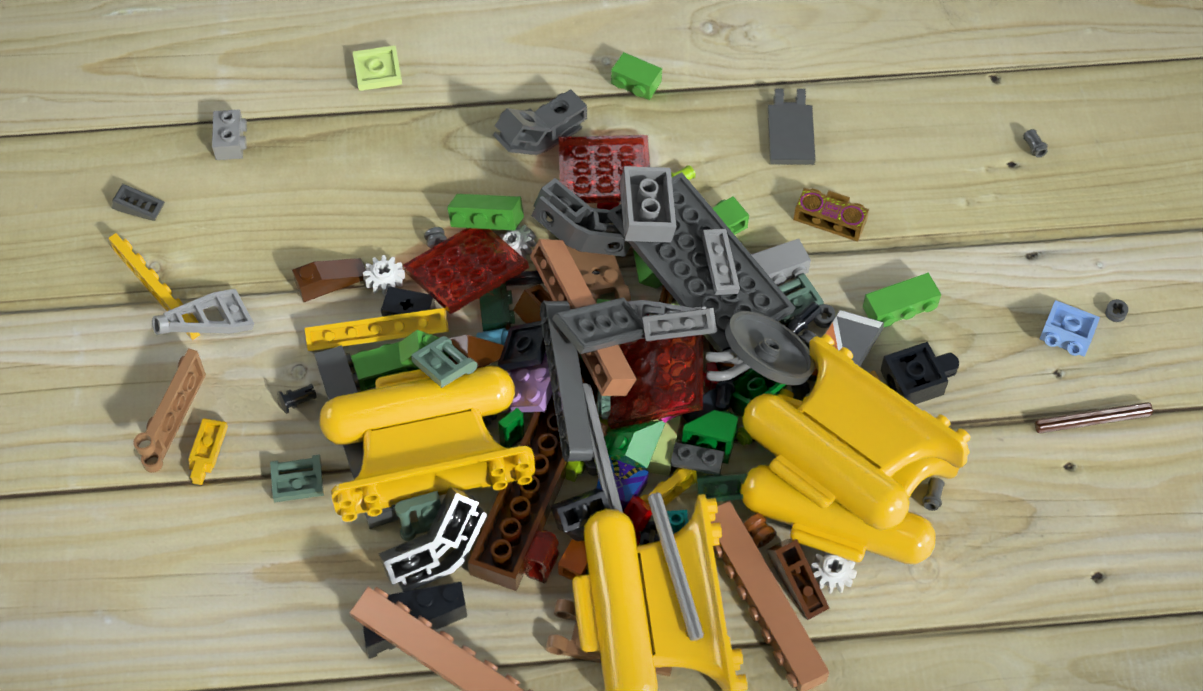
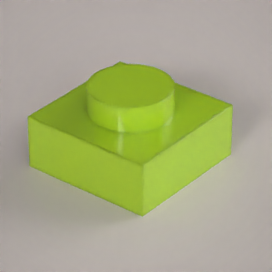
M584 461L567 463L565 468L567 480L575 482L578 474H583L586 467Z

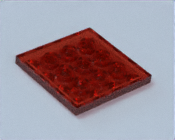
M648 135L559 137L560 182L585 203L621 202L620 179L624 166L650 167Z
M465 228L403 264V268L406 274L430 294L443 308H446L448 313L452 314L528 269L529 265L524 257L490 229Z
M703 334L646 341L643 338L637 342L619 344L636 377V381L626 396L610 397L611 410L608 416V426L611 429L703 410Z

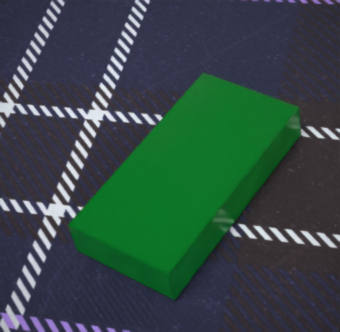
M516 408L498 422L500 445L505 448H511L524 437L523 413Z

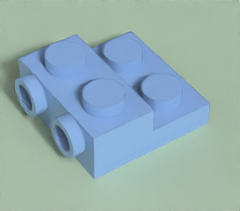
M1055 300L1039 339L1045 341L1050 347L1058 346L1068 350L1071 355L1085 357L1100 317Z

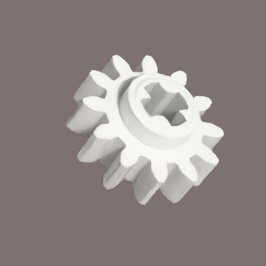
M526 225L522 226V228L518 226L516 230H507L505 235H500L502 241L496 243L500 248L497 250V253L506 263L512 261L514 264L518 263L519 258L525 261L526 255L532 253L530 248L537 244L534 241L536 235Z
M383 255L381 261L373 258V265H365L366 271L363 272V277L366 280V287H373L374 294L382 290L385 296L388 286L394 288L395 286H403L402 279H405V271L402 268L401 262L395 264V257L387 261L386 256Z
M824 552L823 556L816 554V563H812L811 570L814 572L816 580H820V589L826 585L830 594L834 587H837V590L842 593L844 585L847 587L852 586V579L856 577L857 573L853 569L855 562L847 561V559Z

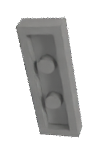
M726 229L703 230L702 240L715 295L738 294L740 286Z
M713 308L642 317L646 341L717 332Z

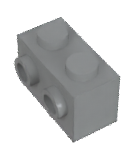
M240 110L213 111L212 148L216 160L243 159V150L247 149L246 136H243V132H247L246 118H242Z

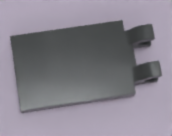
M775 88L774 105H768L770 165H815L812 105H806V89L797 88L795 102H784V88Z

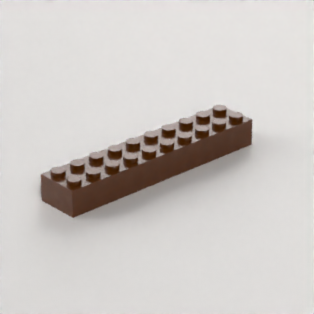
M579 360L582 383L591 385L595 404H597L598 388L585 362ZM553 393L545 412H534L520 446L530 447L534 454L535 473L532 475V481L526 485H520L517 481L507 482V487L499 491L468 561L469 575L517 591L551 512L550 506L555 503L566 477L565 468L568 462L564 461Z

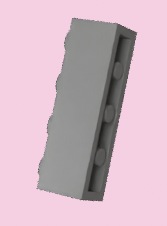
M800 239L752 254L776 285H780L786 280L797 277V275L802 273H809L811 259Z

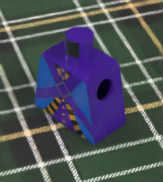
M609 457L622 511L624 512L632 496L639 497L647 486L649 471ZM598 479L596 488L601 489L600 481Z

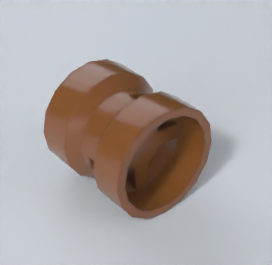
M760 513L754 514L744 523L757 548L767 545L777 534L772 526L766 524V518Z

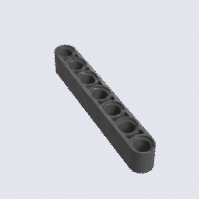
M543 301L540 306V318L563 459L566 462L590 461L593 457V444L577 349L552 320L555 313L570 310L568 301Z

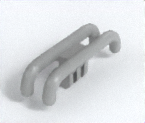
M732 348L723 352H708L706 354V359L709 362L734 364V367L726 371L707 372L706 377L710 381L730 380L750 369L736 355Z

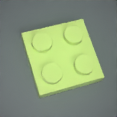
M396 45L353 52L359 91L402 85Z

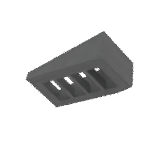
M122 184L112 201V209L155 221L165 202ZM134 200L138 201L136 205L132 204ZM142 203H146L144 209L140 208ZM151 205L155 206L152 213L148 211Z

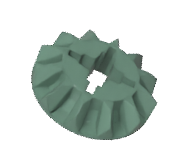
M598 390V415H602V419H609L611 416V396H601Z

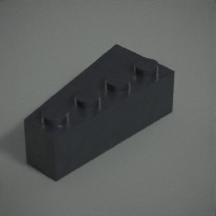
M462 581L389 594L387 598L394 604L398 601L410 609L409 614L416 619L421 616L432 624L431 629L438 630L467 617ZM363 625L365 645L369 659L378 656V653L396 648Z

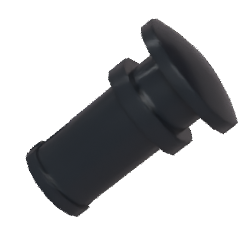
M309 384L294 391L287 390L286 394L278 391V401L284 413L288 414L290 407L294 409L297 408L298 404L316 399L315 389L312 390L314 388L313 385Z

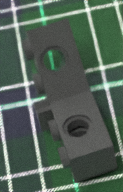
M570 89L565 93L559 94L549 103L541 105L535 112L531 108L528 110L506 108L495 124V127L500 132H494L493 136L510 153L542 154L582 130L580 123L587 120V105Z
M556 178L541 188L533 205L535 209L531 216L558 239L563 240L565 245L580 252L626 256L631 245L628 241L624 240V236L608 218L609 210L591 208ZM547 216H548L549 218H551L553 221H551V222L547 221V220H546ZM608 244L614 245L613 248H609Z
M450 486L427 534L378 553L392 585L398 583L403 592L411 591L453 573L465 562L487 516L483 509L478 506L479 502L472 495ZM450 547L455 548L443 561L439 562L438 558Z

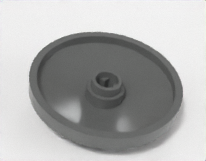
M742 311L735 313L727 323L725 335L732 350L750 368L766 378L786 385H800L805 383L814 372L815 362L810 356L808 347L794 332L778 321L756 312Z

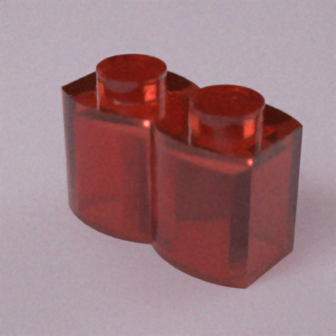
M538 530L523 559L526 565L524 569L526 576L541 583L547 582L559 557L557 549L559 541L552 532Z

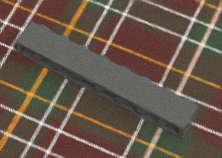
M342 345L314 353L328 400L337 396L357 393L356 387L360 386L356 372L351 374L350 367H353L350 353L345 354ZM363 442L343 445L353 479L358 476L363 464ZM395 505L383 508L382 513L378 516H369L367 512H364L369 529L398 520Z

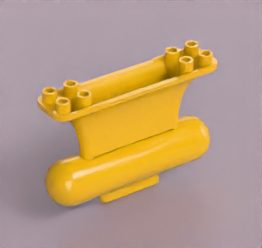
M824 334L821 338L815 336L809 342L810 356L815 362V368L818 370V375L809 396L796 409L787 401L774 394L759 395L746 406L742 419L743 426L751 438L777 456L770 463L771 471L822 509L827 508L835 500L870 527L878 530L892 529L902 523L908 512L910 502L905 489L901 484L892 479L891 476L906 465L929 457L943 459L956 468H962L967 463V455L969 454L967 442L970 440V435L962 428L955 432L949 427L950 422L944 415L939 414L935 418L862 369L852 360L853 354L849 349L842 347L838 350L833 347L834 341L829 335Z
M499 366L476 368L473 373H465L443 388L421 369L383 376L376 379V389L337 396L328 400L321 409L319 425L322 433L329 441L336 445L364 443L363 464L358 476L353 481L334 486L331 490L335 512L345 522L355 520L357 514L367 512L369 516H378L382 513L383 508L392 507V505H396L400 501L435 491H438L439 495H444L450 486L463 491L492 486L495 490H502L507 487V482L517 481L520 485H526L532 481V475L535 473L534 454L530 447L505 448L492 438L484 424L482 417L499 414L507 410L514 399L515 385L508 372Z
M781 389L779 394H776V396L781 397L796 409L807 398L804 397L802 401L794 399V394L787 389ZM929 457L906 465L892 475L891 478L902 485L909 498L915 488L930 476L954 478L959 468L952 466L943 459ZM759 465L751 469L741 483L740 493L747 509L755 514L760 513L764 517L793 526L790 532L791 539H797L800 544L829 554L837 555L853 562H860L864 557L865 551L904 564L916 565L926 560L935 548V530L930 521L920 515L907 512L902 523L896 527L878 530L867 525L835 500L827 508H820L772 472L767 465Z
M705 494L698 495L695 511L691 519L682 529L673 534L703 631V638L691 641L661 541L637 546L635 529L631 519L615 509H604L596 512L585 524L584 541L589 575L574 577L572 587L580 647L584 652L600 651L605 691H658L655 667L688 668L708 675L720 686L722 691L747 690L746 675H736L735 671L740 670V664H743V655L741 648L731 649L713 546L719 545V538L722 537L720 522H710L715 521V513H718L716 498L706 499Z

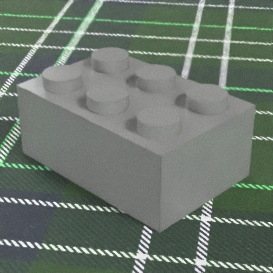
M624 166L620 179L624 240L671 242L676 230L671 168Z

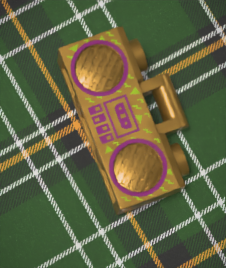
M804 188L795 207L794 221L858 242L866 224L869 209L860 203H849L850 197L830 190L825 195L817 189Z

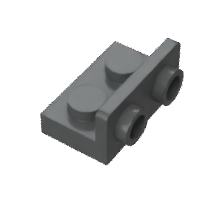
M675 442L671 466L719 475L721 473L724 451Z

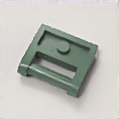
M804 273L797 275L796 279L778 286L784 294L799 287L803 288L786 296L795 306V310L792 314L780 320L783 325L791 322L795 314L799 315L812 302H816L818 305L824 304L823 299Z
M446 336L440 337L411 355L412 362L441 388L465 373H473L477 368V362L463 355L452 345V341ZM442 352H446V353H447L449 356H451L456 362H458V364L456 365L455 363H453V362H452L447 356H445Z
M320 454L312 455V458L294 461H270L274 503L324 496ZM313 468L312 471L280 475V472Z
M438 491L406 499L395 505L396 515L400 518V535L403 540L410 541L417 534L429 531L441 506ZM416 510L418 521L411 523L409 514L411 511Z

